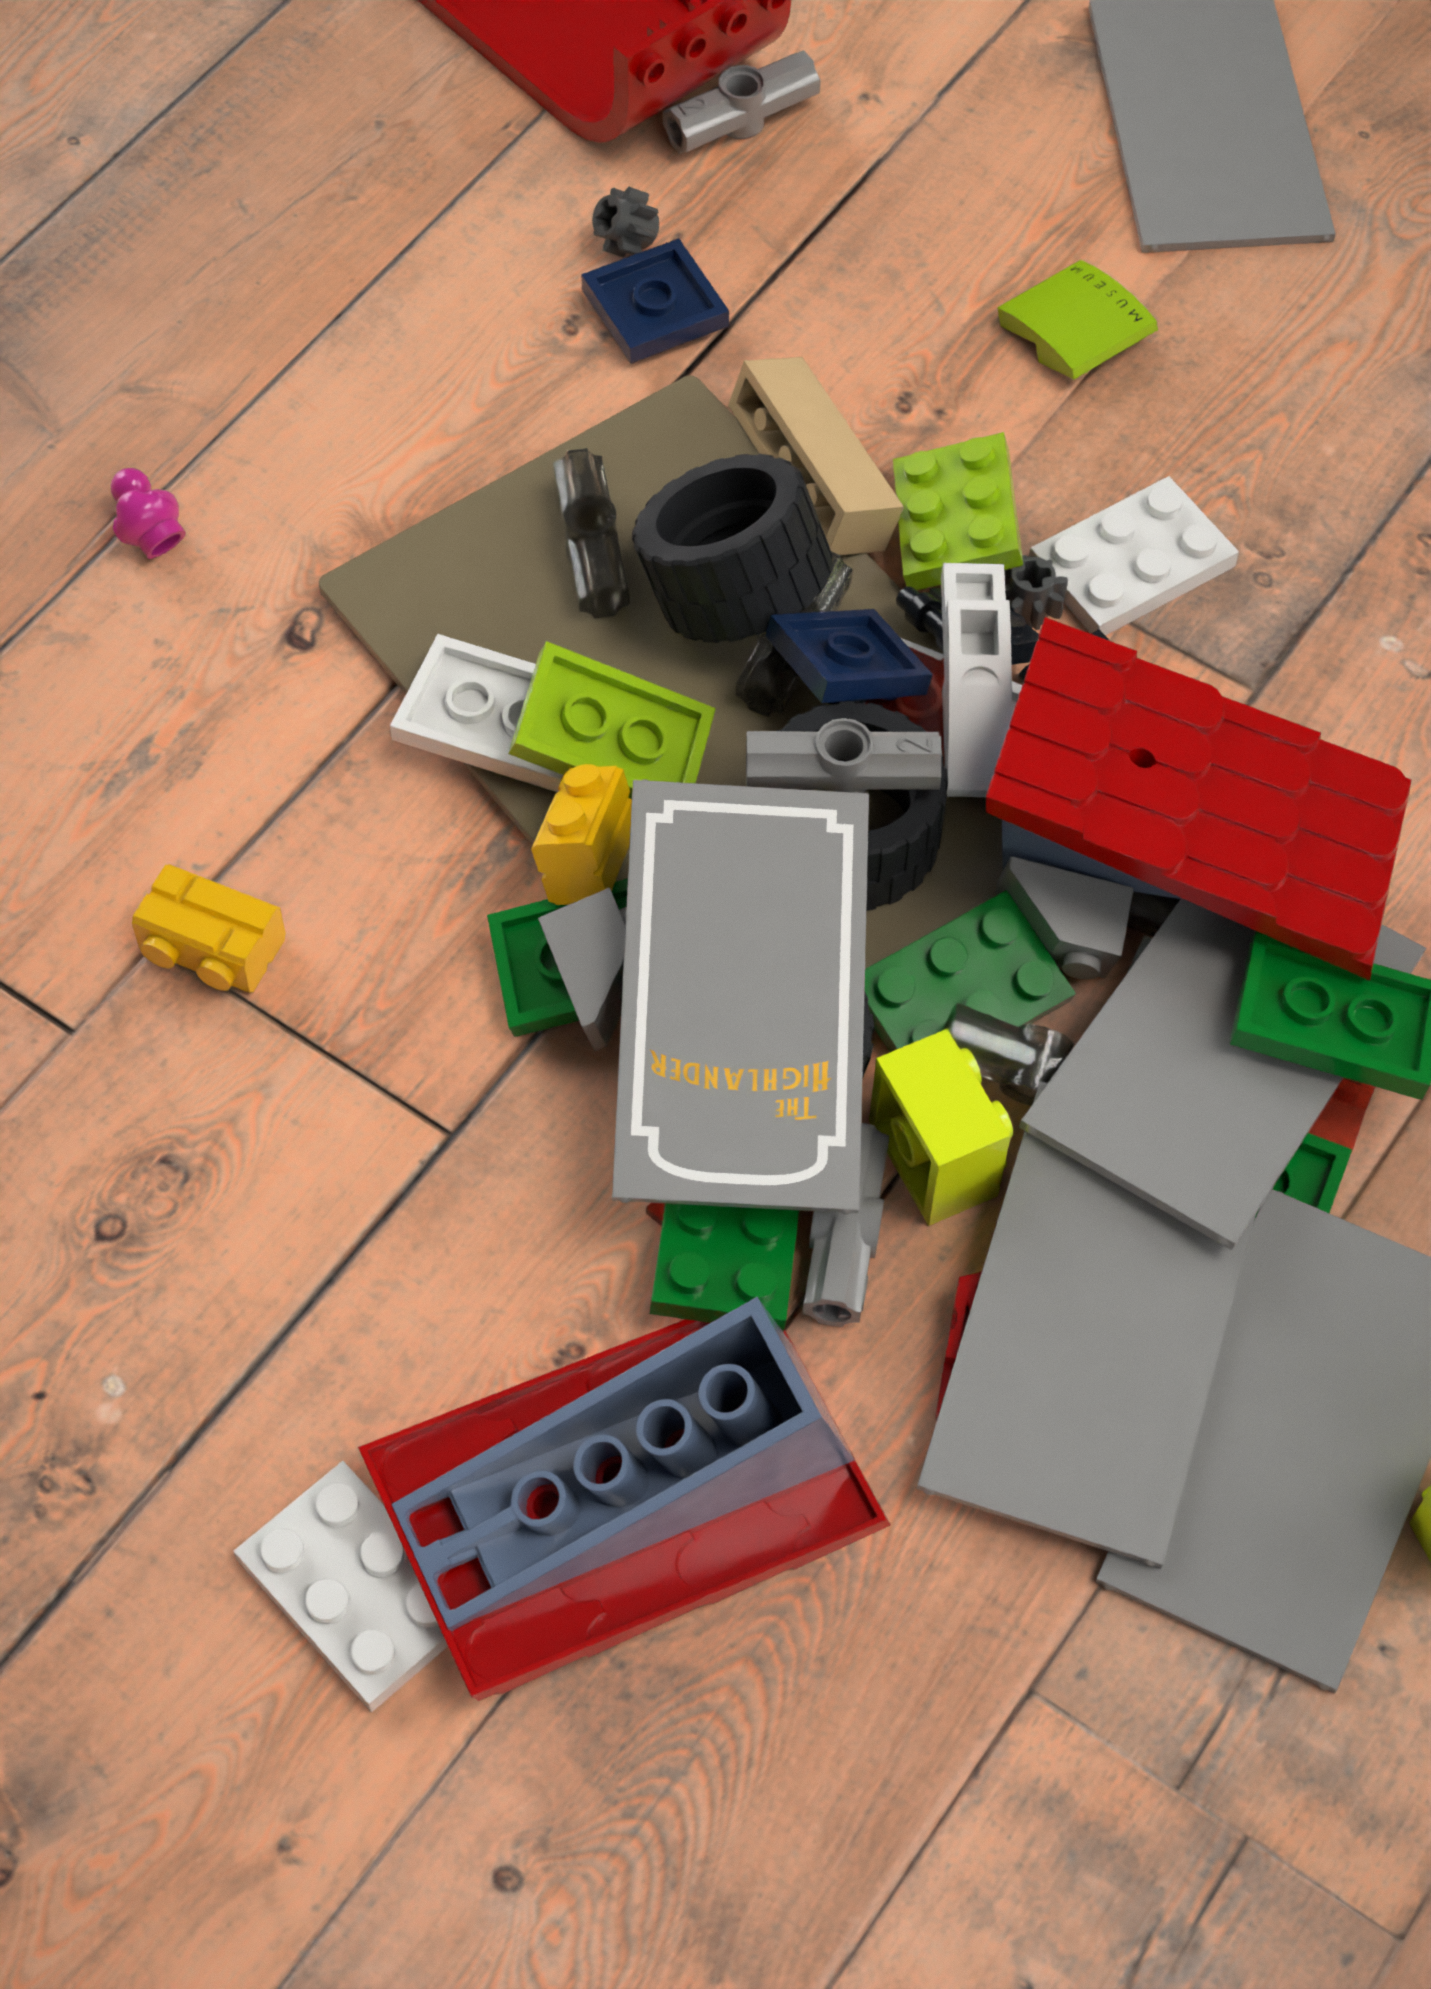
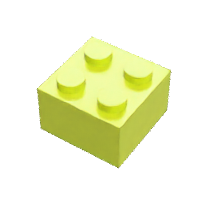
M948 1028L876 1058L869 1115L870 1124L874 1125L881 1133L889 1135L887 1154L928 1226L998 1196L1003 1171L1007 1166L1006 1156L1010 1138L1013 1137V1127L1007 1111L999 1101L991 1102L981 1086V1072L976 1059L969 1049H959Z

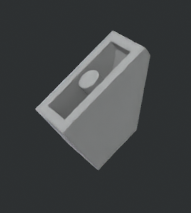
M1011 856L997 880L996 894L998 895L1006 890L1009 892L1057 966L1061 967L1065 974L1079 979H1094L1097 977L1105 979L1122 956L1133 887Z
M610 888L538 918L581 1026L594 1051L607 1047L621 1017L626 907L619 910Z

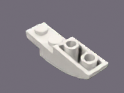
M943 563L941 596L945 678L942 689L944 761L948 773L947 796L986 797L1012 718L1010 600H1006L1004 564Z

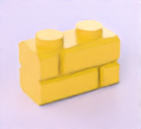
M584 764L569 768L562 777L558 787L559 791L551 802L531 848L538 872L544 873L541 881L548 901L551 903L570 905L607 888H610L612 891L630 846L632 799L628 798L630 789L624 770L617 766L597 767L592 764Z
M170 864L164 865L151 886L150 894L145 895L134 912L131 922L138 947L144 957L150 962L167 969L173 968L176 963L196 971V974L204 983L221 991H227L233 986L248 993L254 992L267 971L268 963H272L284 943L286 935L280 907Z

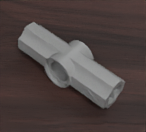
M803 50L760 69L748 65L729 67L720 75L718 87L663 111V126L668 134L670 144L681 154L724 135L742 139L757 135L764 127L765 117L820 93V78L816 72L814 61Z
M847 718L831 720L824 724L818 732H746L747 787L817 789V791L865 793L867 789L940 790L942 748L939 732H870L862 723Z
M861 1123L859 1212L845 1215L841 1212L814 1211L809 1242V1248H813L804 1298L803 1314L813 1317L820 1324L842 1327L848 1323H859L861 1311L863 1312L868 1283L869 1260L876 1256L884 1199H880L889 1143V1135L881 1133L871 1124Z

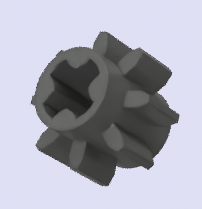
M629 186L625 191L612 188L610 195H606L599 200L593 212L592 225L594 235L605 239L603 251L620 257H624L626 253L635 255L642 252V249L649 247L655 241L660 225L658 209L646 205L649 199L648 193Z
M1023 555V566L1004 570L1006 600H1010V611L1023 616L1026 624L1031 628L1040 630V625L1043 624L1045 617L1061 618L1068 578L1056 577L1052 560L1046 561L1039 557Z

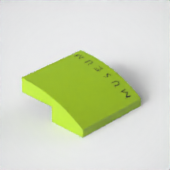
M1083 260L1075 262L997 307L1001 327L1034 342L1039 363L1072 379L1078 378L1158 330L1157 320L1133 294L1108 274Z

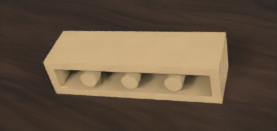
M803 357L744 360L728 406L759 454L772 455L773 458H783L799 469L832 555L885 551L904 506Z

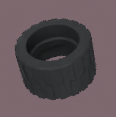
M735 455V457L710 461L708 464L700 467L697 466L685 472L684 475L670 481L660 492L650 498L644 510L640 511L635 521L636 526L632 530L634 548L666 621L674 632L681 633L684 638L694 641L703 640L706 643L733 642L765 633L771 615L793 614L805 610L814 601L816 595L822 592L827 584V578L831 575L833 569L831 560L833 555L801 472L797 467L792 466L791 462L779 457L773 458L772 455Z
M840 701L838 704H822L812 707L810 711L802 715L797 714L787 721L786 726L781 730H777L818 732L824 724L831 720L847 718L862 723L870 732H926L921 726L915 725L909 720V717L898 711L893 712L883 708L882 705L874 703L861 704L854 703V701ZM943 755L941 759L940 790L879 789L892 797L905 813L884 827L868 831L866 911L874 910L876 907L887 903L891 905L901 900L903 895L909 891H914L923 883L924 876L927 872H931L936 862L937 852L940 849L948 788V773L943 765Z

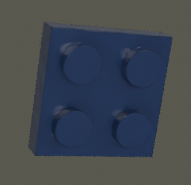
M679 238L581 274L583 293L630 364L729 327L728 308Z
M875 609L776 614L770 616L765 636L821 703L838 704L840 701L868 699L892 701L899 697L927 695L933 674Z

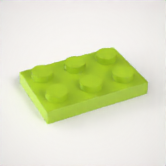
M1004 432L986 437H976L965 442L928 451H918L908 456L893 459L896 495L904 506L898 524L903 577L906 586H912L916 590L941 585L943 563L1004 564V570L1024 565L1010 454Z
M546 641L539 652L508 754L564 775L569 768L584 764H592L597 767L617 766L624 770L630 789L628 798L632 799L633 780L646 779L649 781L696 783L716 708Z

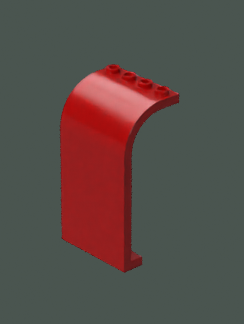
M417 0L566 128L586 140L598 143L614 140L721 75L729 67L736 66L775 42L785 31L791 10V0Z

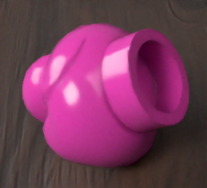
M124 468L114 475L111 481V494L117 501V517H115L113 522L115 536L122 543L139 546L148 559L159 557L179 544L185 537L186 532L178 522L179 504L176 497L166 490H151V483L141 470Z

